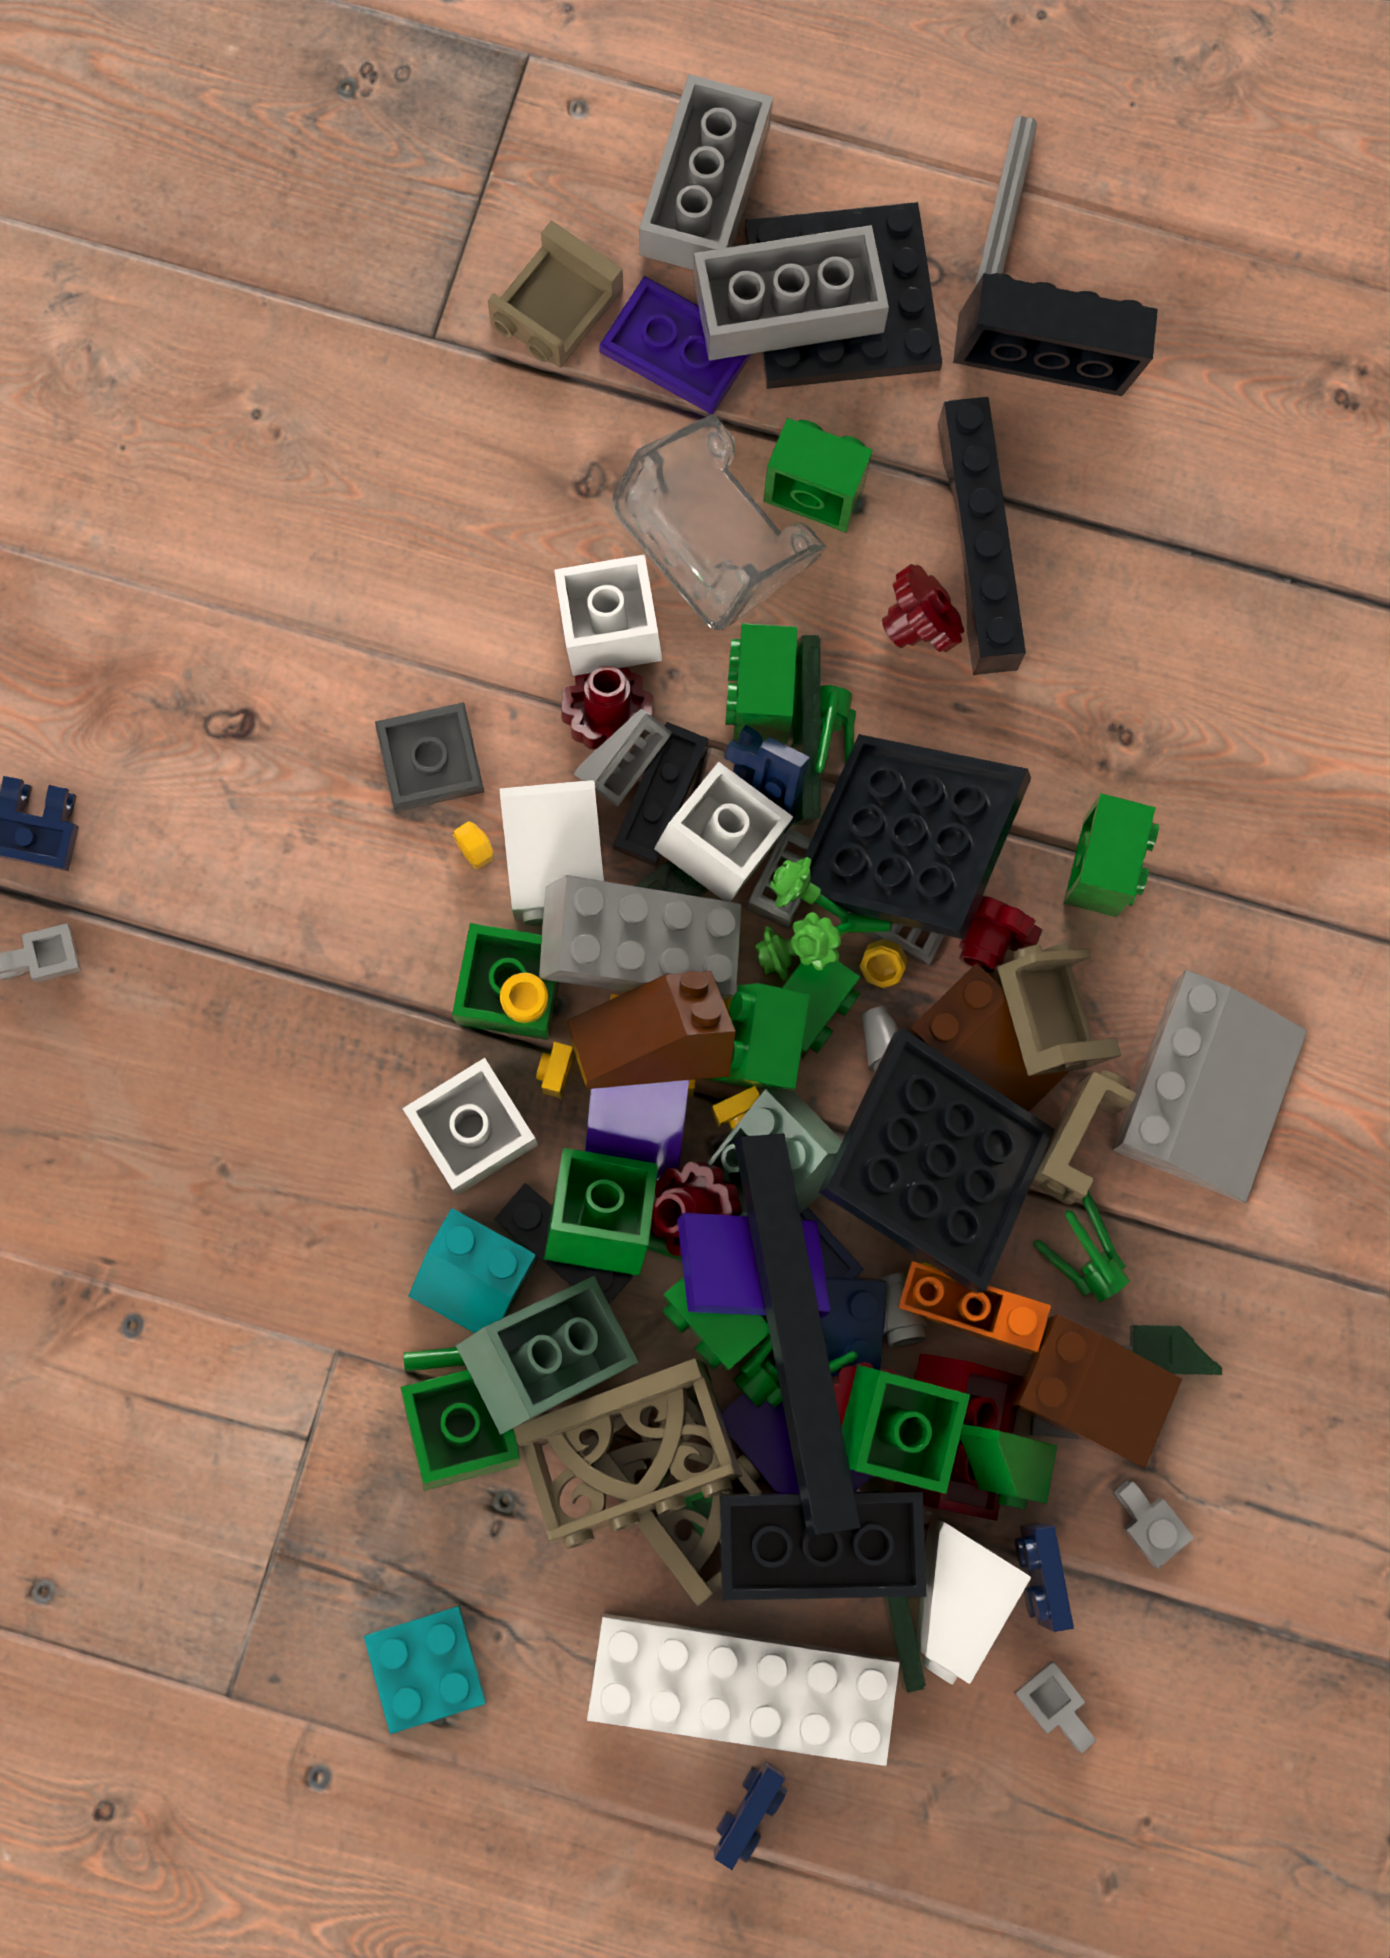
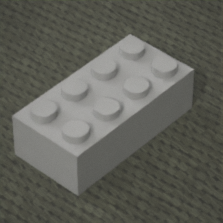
M688 74L640 224V256L694 270V253L734 246L770 130L773 105L772 96Z
M872 225L694 253L693 280L709 360L884 333L889 305Z
M566 875L547 885L545 889L539 978L541 980L628 992L666 974H678L688 971H712L722 999L731 998L736 993L741 904Z

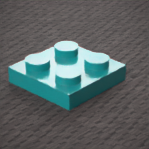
M460 1605L363 1636L390 1734L487 1703Z

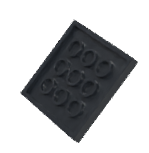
M918 202L745 220L747 245L872 225L889 305L884 333L762 352L767 389L941 370L942 356Z
M859 734L804 858L809 857L811 859L810 882L821 889V895L847 912L964 940L1031 781L1028 768Z
M902 1028L893 1034L818 1193L967 1289L978 1294L986 1291L1055 1129Z

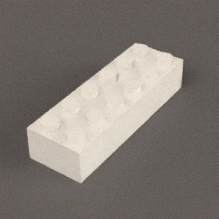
M604 1613L587 1721L886 1766L899 1662L890 1656Z

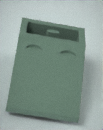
M765 1089L707 1163L709 1166L713 1165L721 1168L724 1177L723 1183H731L738 1189V1200L742 1207L740 1216L748 1217L734 1141L743 1136L784 1133L800 1213L821 1195L818 1192L840 1148L842 1140L794 1091Z

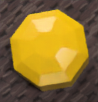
M468 821L453 831L454 834L452 835L455 842L474 869L479 870L493 861L494 853L491 842L484 831L476 824Z
M881 939L868 944L859 967L866 982L880 988H886L900 982L908 960L901 945L887 939Z

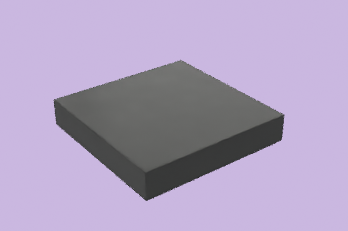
M464 702L375 721L395 812L484 793Z

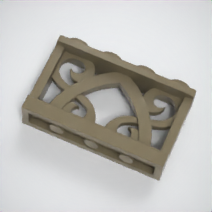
M696 1358L529 1420L513 1428L518 1446H521L547 1529L546 1534L549 1542L564 1543L566 1549L575 1548L593 1541V1532L607 1526L611 1527L612 1532L621 1531L639 1524L640 1519L638 1515L656 1509L658 1515L667 1514L685 1507L686 1502L684 1498L703 1492L704 1498H709L733 1489L731 1481L743 1475L740 1466H738L711 1385L712 1380L706 1363ZM695 1389L707 1427L702 1425H685L687 1391ZM650 1406L656 1407L658 1417L654 1422L666 1421L665 1428L645 1426L642 1422L643 1411ZM620 1416L636 1433L648 1438L662 1439L651 1467L637 1485L617 1480L593 1466L608 1451L614 1431L612 1419ZM593 1429L599 1435V1442L591 1453L583 1457L579 1452H583L591 1446L583 1444L582 1434L586 1430ZM683 1436H701L711 1444L714 1453L713 1460L706 1470L699 1473L688 1471L686 1468L687 1458L694 1454L699 1456L701 1454L691 1446L681 1445ZM548 1443L568 1468L557 1476L553 1482L542 1450V1446ZM670 1472L680 1481L660 1489ZM577 1476L584 1482L574 1489L572 1503L575 1504L576 1500L581 1496H587L591 1501V1507L583 1516L572 1518L563 1512L560 1506V1496L565 1485ZM606 1494L627 1501L605 1509Z
M695 1389L687 1391L685 1425H695L696 1423L697 1425L707 1427L704 1416L695 1405L699 1402ZM650 1406L643 1411L642 1422L647 1427L648 1417L654 1406ZM622 1416L612 1419L613 1434L626 1425ZM666 1421L661 1422L660 1428H665ZM597 1432L583 1441L584 1445L591 1446L582 1452L585 1457L595 1449L599 1442ZM641 1435L643 1442L619 1448L611 1453L607 1451L593 1466L617 1480L637 1485L634 1478L635 1473L640 1469L648 1471L642 1459L651 1458L653 1463L662 1440H653ZM691 1435L683 1436L681 1445L691 1446L701 1454V1456L691 1455L687 1459L710 1466L713 1460V1449L697 1443L687 1442ZM742 1454L736 1459L743 1475L738 1480L748 1493L738 1494L762 1493L755 1484L761 1478V1475L745 1454ZM730 1490L722 1494H730ZM719 1495L712 1497L708 1520L701 1514L688 1509H679L659 1515L658 1517H656L652 1510L638 1515L640 1523L637 1526L697 1606L721 1587V1569L706 1581L698 1573L710 1557L717 1542H720ZM618 1499L621 1504L627 1502L626 1500ZM687 1519L701 1526L704 1532L700 1538L699 1534L691 1528V1537L687 1540H680L675 1534V1525L678 1521Z

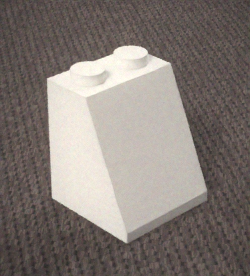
M594 780L500 789L511 904L515 920L523 919L526 925H542L546 886L566 875L604 881Z
M933 1519L928 1527L925 1551L927 1597H920L915 1648L925 1655L921 1664L943 1680L953 1685L957 1677L970 1684L1031 1577L945 1522Z

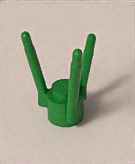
M823 685L817 688L815 701L807 702L803 721L791 745V748L800 751L815 720V726L822 730L815 767L817 773H822L825 769L832 732L840 731L842 726H844L845 764L854 746L856 711L850 708L852 693L842 687Z
M1088 1190L1082 1201L1104 1252H1099L1072 1210L1065 1212L1066 1219L1091 1258L1080 1267L1085 1275H1080L1041 1240H1035L1033 1245L1076 1285L1083 1296L1092 1292L1097 1301L1102 1302L1123 1289L1130 1280L1123 1271L1126 1265L1117 1254L1096 1204Z
M770 1334L754 1356L740 1368L742 1372L733 1379L734 1383L758 1409L766 1401L774 1408L782 1402L781 1391L778 1386L777 1369L773 1366L775 1359ZM851 1351L829 1362L831 1374L858 1358V1353Z

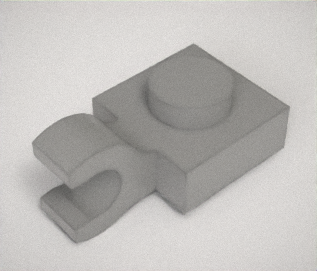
M68 923L22 934L24 948L0 953L1 980L15 978L30 971L31 979L37 983L81 971L72 929Z
M1128 1480L1112 1491L1116 1499L1133 1518L1122 1529L1154 1568L1159 1569L1194 1539V1536L1164 1499L1158 1498L1150 1505L1140 1488L1133 1481L1130 1483Z
M1050 1661L1014 1691L1015 1695L1046 1734L1059 1726L1069 1742L1081 1754L1097 1741L1075 1714V1711L1085 1701L1054 1661Z

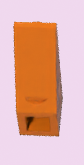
M911 1261L897 1308L982 1340L1026 1354H1033L1039 1351L1051 1305L989 1285L986 1291L977 1294L938 1269Z

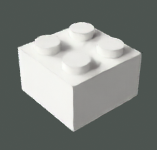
M645 554L554 570L566 648L573 676L592 673L595 669L602 666L623 668L662 661Z
M718 762L668 823L654 849L723 901L731 902L777 843L793 819V816Z
M485 1058L402 1108L457 1196L538 1146L534 1135Z

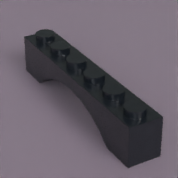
M989 397L944 401L938 421L943 465L952 490L960 533L966 592L967 636L973 675L1017 671L1026 654Z

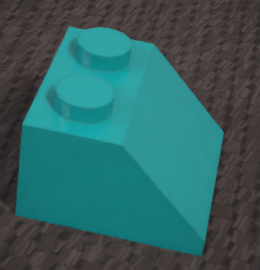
M451 1208L426 1252L408 1297L476 1333L482 1328L507 1317L539 1258L533 1252Z

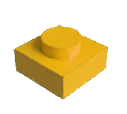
M554 1042L551 1054L543 1052L536 1074V1079L543 1081L541 1086L543 1094L562 1099L574 1057L572 1046Z
M756 1086L712 1106L710 1111L718 1127L729 1123L731 1129L734 1130L760 1095Z

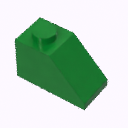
M963 1424L960 1438L979 1490L999 1494L997 1504L1026 1510L1028 1500L1047 1504L1057 1445L998 1430Z

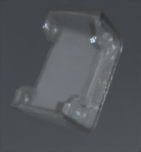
M711 414L637 449L614 491L612 501L615 514L623 526L703 622L714 630H723L737 622L815 563L826 546L806 524L800 522L793 523L782 532L777 528L728 470L735 456L734 438L714 414Z

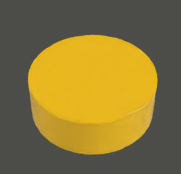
M518 973L508 978L503 984L500 991V1002L509 1018L516 1022L529 1023L539 1019L545 1013L548 1007L549 996L544 982L539 977L530 973Z

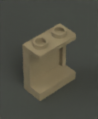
M551 220L541 232L542 247L501 297L492 294L487 301L491 324L499 333L508 338L516 337L526 344V348L535 358L542 362L549 360L561 368L623 291V269Z
M1065 943L1042 951L1041 945H1035L1015 951L1013 953L1015 960L997 967L1028 1076L1086 1069L1121 1056L1116 1038L1092 1040L1072 971L1073 965L1091 958L1089 949L1071 950L1069 943Z
M1103 1070L1101 1074L1093 1071L1076 1086L1055 1127L1031 1186L1068 1206L1086 1196L1094 1178L1068 1164L1097 1107L1116 1115L1133 1102L1136 1093L1127 1089L1128 1082L1125 1079L1109 1071Z

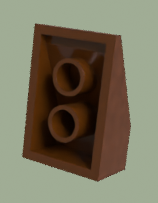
M978 963L958 980L908 1031L1028 1112L1069 1072L1063 1071L1028 1076L1004 989Z
M688 971L685 973L663 975L567 1021V1029L586 1089L730 1076L735 1029L712 971Z
M1055 1315L1047 1320L1039 1351L1032 1354L1010 1406L1141 1468H1145L1182 1379L1109 1338L1065 1317Z

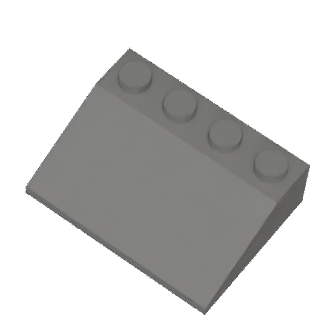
M1186 970L1174 980L1133 1091L1136 1093L1133 1102L1128 1105L1112 1151L1239 1202L1246 1203L1307 1030L1230 986Z

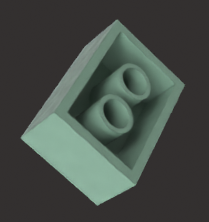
M595 1276L500 1319L456 1345L500 1435L639 1363Z

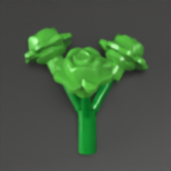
M809 857L800 859L797 862L786 860L783 866H780L774 872L773 881H771L770 885L777 893L775 906L781 908L790 901L793 902L801 898L810 905L815 902L841 919V924L832 926L829 918L824 917L820 919L816 913L812 912L807 914L804 920L794 922L793 930L795 935L788 940L777 935L770 926L766 927L764 940L755 945L757 960L761 967L764 968V974L779 973L783 981L789 978L788 968L791 967L792 957L800 956L802 964H812L815 969L823 970L829 962H835L839 959V953L836 949L841 945V938L839 936L846 933L887 932L890 929L891 922L860 914H851L821 895V889L810 882L811 859Z

